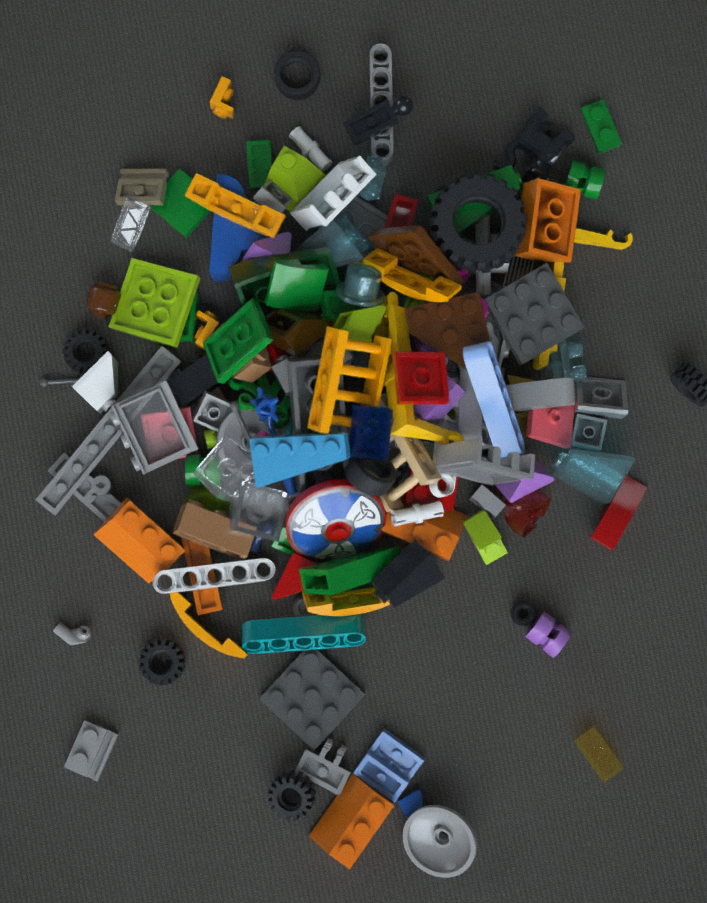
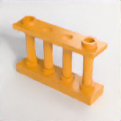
M327 326L307 428L328 434L331 425L356 428L355 435L372 440L373 432L376 429V417L388 357L391 354L392 339L379 335H374L373 343L348 339L349 331ZM351 349L371 353L368 368L343 364L345 350ZM340 375L366 378L363 393L339 390ZM343 400L361 403L358 418L333 415L335 401Z

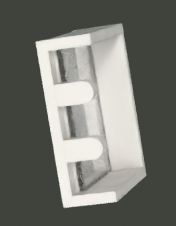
M361 156L339 162L290 214L306 231L309 228L322 225L326 227L376 176V173Z

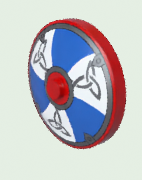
M347 479L325 481L308 488L292 502L285 517V529L290 545L303 557L318 562H327L367 551L381 537L383 531L380 529L386 525V512L380 496H370L362 493Z

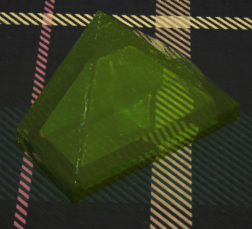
M191 486L184 504L191 501L199 502L205 506L204 509L212 512L219 510L226 513L229 519H232L238 505L237 501L204 486Z

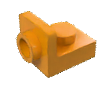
M223 76L210 100V107L215 115L221 118L230 117L233 119L235 115L234 108L225 104V102L229 103L234 90L231 89V80Z
M198 310L196 313L197 318L206 323L205 327L202 325L195 335L197 339L195 343L197 347L205 351L203 342L218 329L220 323L217 321L219 318L207 310L203 313Z

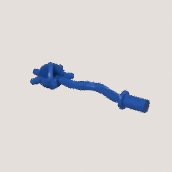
M258 387L259 396L256 399H251L250 403L254 404L256 413L260 416L259 421L264 422L266 419L270 435L277 436L273 420H279L276 414V403L279 399L269 394H264L262 387ZM293 477L283 480L288 495L298 492Z

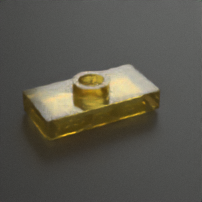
M594 726L573 740L603 783L624 769Z

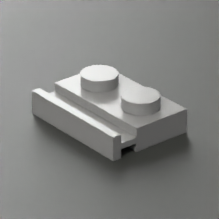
M84 720L64 767L89 777L94 781H99L119 734Z

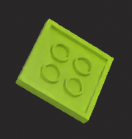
M132 258L120 291L121 297L117 311L112 315L109 328L178 348L201 278L198 275Z

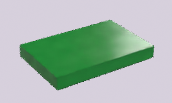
M251 298L203 342L218 383L224 384L273 341L258 300Z

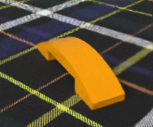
M197 173L185 193L187 198L238 225L271 238H275L286 217L270 207L258 205L224 189L218 183Z
M376 248L363 259V264L382 282L394 290L418 300L445 302L461 290L462 285L442 276L432 281L398 266L397 256L379 248Z
M375 587L340 592L334 595L304 594V591H302L307 611L325 616L357 615L390 605L388 601L384 604L375 596Z
M180 592L169 593L179 617L200 640L227 655L239 658H246L248 656V653L243 651L234 640L228 638L222 644L190 616L187 611L193 604Z

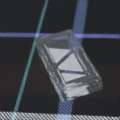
M131 197L126 198L110 242L133 252L151 207Z

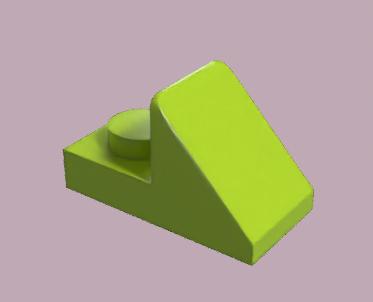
M484 509L462 521L486 565L508 553L501 541L500 533Z

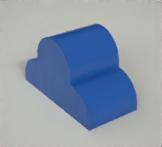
M217 174L216 183L220 187L245 198L244 190L236 179L228 175ZM214 213L209 269L213 282L231 280L232 277L228 267L240 263L253 242L269 237Z

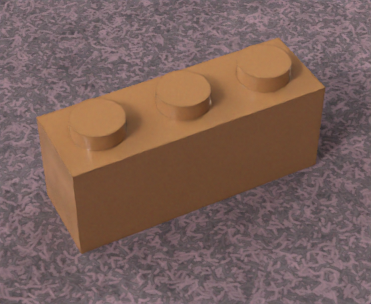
M196 501L187 502L181 506L172 534L239 560L247 558L257 530L250 527L251 524L242 519H237L236 521L229 519L226 513L219 510H214L213 512L206 510L203 504Z

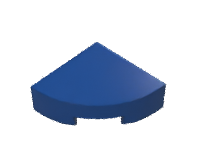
M420 789L397 801L407 820L413 812L423 805Z

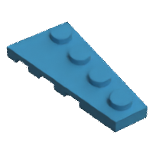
M348 432L258 436L249 439L256 488L350 458Z

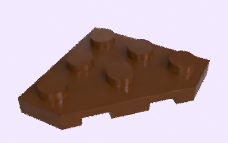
M420 225L373 229L368 235L377 248L405 261L403 266L419 275L424 272L426 275L433 277V281L442 276L458 284L463 280L457 272V268L443 255L442 249L435 245L428 236L426 229Z
M479 292L454 297L445 302H431L404 308L409 334L424 342L433 350L445 352L446 358L457 363L466 371L468 370L464 361L463 348L490 342Z

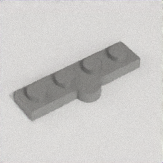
M63 453L48 469V472L55 476L70 457ZM88 475L73 493L103 521L121 504L110 493L112 489L110 479L102 475L95 478Z

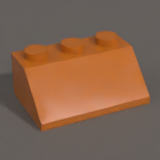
M540 178L523 183L521 200H523L525 205L523 211L527 214L526 232L514 256L533 261L570 263L572 260L581 190Z
M404 494L401 497H399L402 503L404 499ZM403 503L404 507L402 509L412 507V504ZM454 509L453 511L444 510L443 517L426 519L419 524L411 522L394 526L391 520L392 514L388 512L386 515V525L380 530L408 544L415 540L431 554L449 561L464 527L462 521L467 519L468 515Z
M128 497L93 533L95 537L148 584L153 581L154 576L158 572L168 570L185 551L174 538Z
M352 773L340 795L335 797L309 834V837L330 856L350 869L390 813L394 803Z

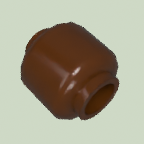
M98 281V284L90 286L86 307L93 310V316L106 319L107 314L114 315L116 313L121 293L117 290V286Z

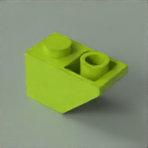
M379 305L340 313L333 327L349 331L348 339L372 342V335L375 329L382 323L383 314L387 307Z

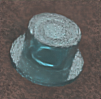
M349 265L346 271L345 282L339 283L336 286L335 293L343 301L357 306L373 307L381 305L385 300L384 293L379 289L382 273L369 265Z

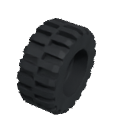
M472 173L471 177H466V175L459 176L456 182L450 181L445 185V189L439 192L433 204L429 219L430 238L435 245L442 249L443 255L459 271L466 269L468 273L475 274L476 271L488 273L493 268L499 269L515 255L525 236L527 214L523 211L525 208L523 200H518V192L514 187L511 190L507 187V181L502 178L500 182L494 180L495 175L487 173L486 177H480V173ZM469 203H482L491 207L501 221L499 235L493 242L485 245H474L464 241L454 228V217L457 211Z

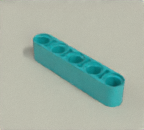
M361 614L250 620L242 625V649L249 654L354 647L362 645L366 640L364 617Z

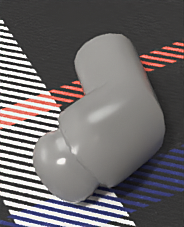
M60 622L53 630L56 635L69 645L85 643L91 637V630L87 626L71 630Z

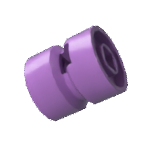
M543 611L531 625L525 637L535 645L541 644L542 650L554 658L565 646L573 632L562 624L556 625L555 619ZM549 633L553 636L552 638L547 637Z

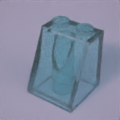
M343 212L337 215L326 227L322 226L293 252L329 247L335 267L361 261L374 249Z
M570 449L566 453L562 452L558 455L552 465V468L555 469L552 475L599 504L605 505L611 502L636 458L627 455Z

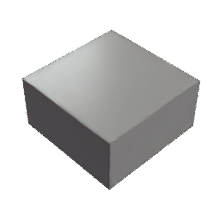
M270 179L253 197L261 206L265 205L280 213L293 201L288 194Z
M205 390L192 419L194 422L218 432L222 421L232 411L230 409L231 401Z
M577 413L573 423L571 446L601 451L607 420Z
M483 485L469 499L480 510L484 509L492 520L506 506Z

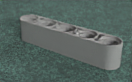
M379 43L370 50V108L374 107L378 101L385 100L388 101L390 106H393L392 53L389 46ZM378 54H383L387 59L379 62L374 57ZM381 77L386 79L387 83L385 85H378L375 83V80ZM393 127L389 128L385 133H380L371 138V158L374 164L378 166H387L392 161ZM384 148L389 154L385 157H380L376 154V151Z
M486 322L489 339L493 346V326L490 322ZM460 366V387L466 393L459 400V433L465 441L480 438L483 439L482 445H488L491 438L469 373Z
M557 378L506 385L514 412L576 404L574 378Z

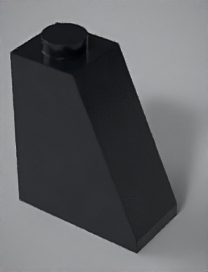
M414 540L371 583L376 589L374 592L375 596L382 603L385 604L388 601L395 608L442 581L445 577L431 553Z

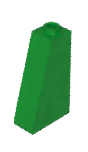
M512 165L488 173L495 175L494 180L500 182L501 178L507 181V187L510 190L514 187L519 192V185H522L521 177L518 171L513 170ZM440 191L428 195L427 204L430 211H432L433 204ZM469 203L462 206L454 217V228L459 236L463 235L494 212V210L482 203Z
M383 546L301 568L299 572L304 594L334 595L369 583L401 553L400 546Z

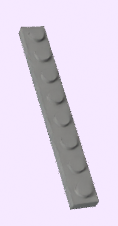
M161 346L114 404L164 382L181 361ZM155 393L122 408L129 424ZM112 407L36 498L35 501L54 516L123 433L120 424L115 426L109 412L113 411Z

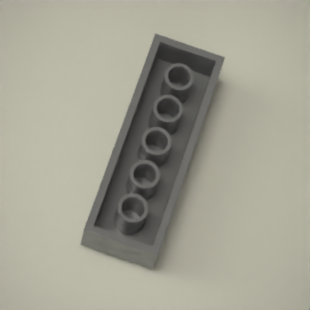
M321 355L287 358L293 435L320 433L307 428ZM343 374L340 375L339 390H344ZM335 401L333 415L346 416L345 401ZM331 425L329 433L347 432V427ZM349 458L297 475V497L316 484L337 479L348 480L345 468L349 463Z

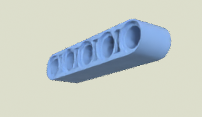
M488 341L464 347V361L493 447H500L501 458L507 457L508 453L511 452L524 454V440L491 342Z

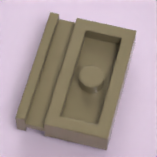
M166 169L120 170L121 179L118 180L115 202L118 205L164 204L167 188L166 179L169 177V172Z

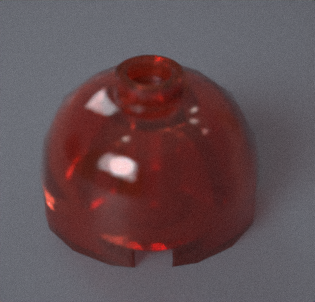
M539 489L512 503L506 498L504 501L506 505L504 511L505 522L514 533L523 538L527 537L536 528L537 525L534 523L540 516L543 518L546 514L551 498Z

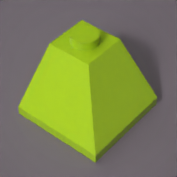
M283 146L270 169L266 182L270 179L293 199L286 208V210L291 212L326 175L307 158Z

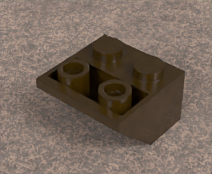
M274 308L265 317L273 337L272 345L297 358L306 354L311 346L325 336L327 326L332 327L334 325L332 320L315 312Z

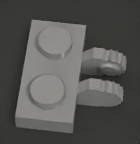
M328 738L319 755L308 749L305 750L295 773L303 772L302 776L304 778L308 775L310 781L340 795L351 773L338 766L347 747L342 745L336 753L334 762L325 759L327 752L333 745V740Z

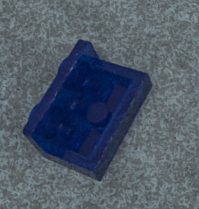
M353 405L349 438L350 457L388 459L393 409L379 406Z

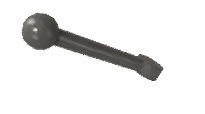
M41 378L39 384L42 387H47L49 384L76 383L80 378L52 380Z
M232 401L230 409L235 412L247 439L246 446L250 449L249 439L251 436L239 411V403Z

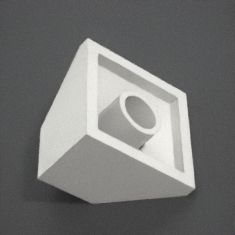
M108 351L72 386L100 414L103 411L108 412L118 397V361Z

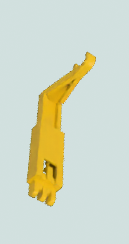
M576 228L574 243L623 250L631 245L633 236L629 233L624 237L625 243L613 241V231L611 229L604 235ZM549 262L550 269L563 291H565L566 278H562L564 263ZM558 344L534 357L532 367L535 370L546 367L549 362V355L557 351Z
M390 292L375 303V306L384 305L387 307L383 314V321L375 329V334L392 339L391 354L388 357L383 382L387 392L391 434L438 441L439 445L448 444L449 440H452L454 443L465 441L459 432L441 428L419 418L415 419L413 405H397L392 355L395 352H411L404 308L399 306L397 294Z

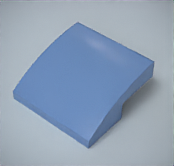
M384 728L353 773L395 803L410 779L424 762L425 757Z

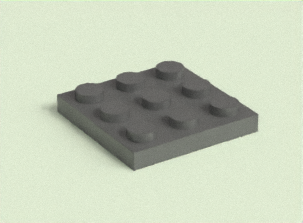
M547 263L484 299L488 304V311L519 365L526 363L585 328Z
M314 649L304 650L259 699L307 745L315 750L365 696V693L320 651Z

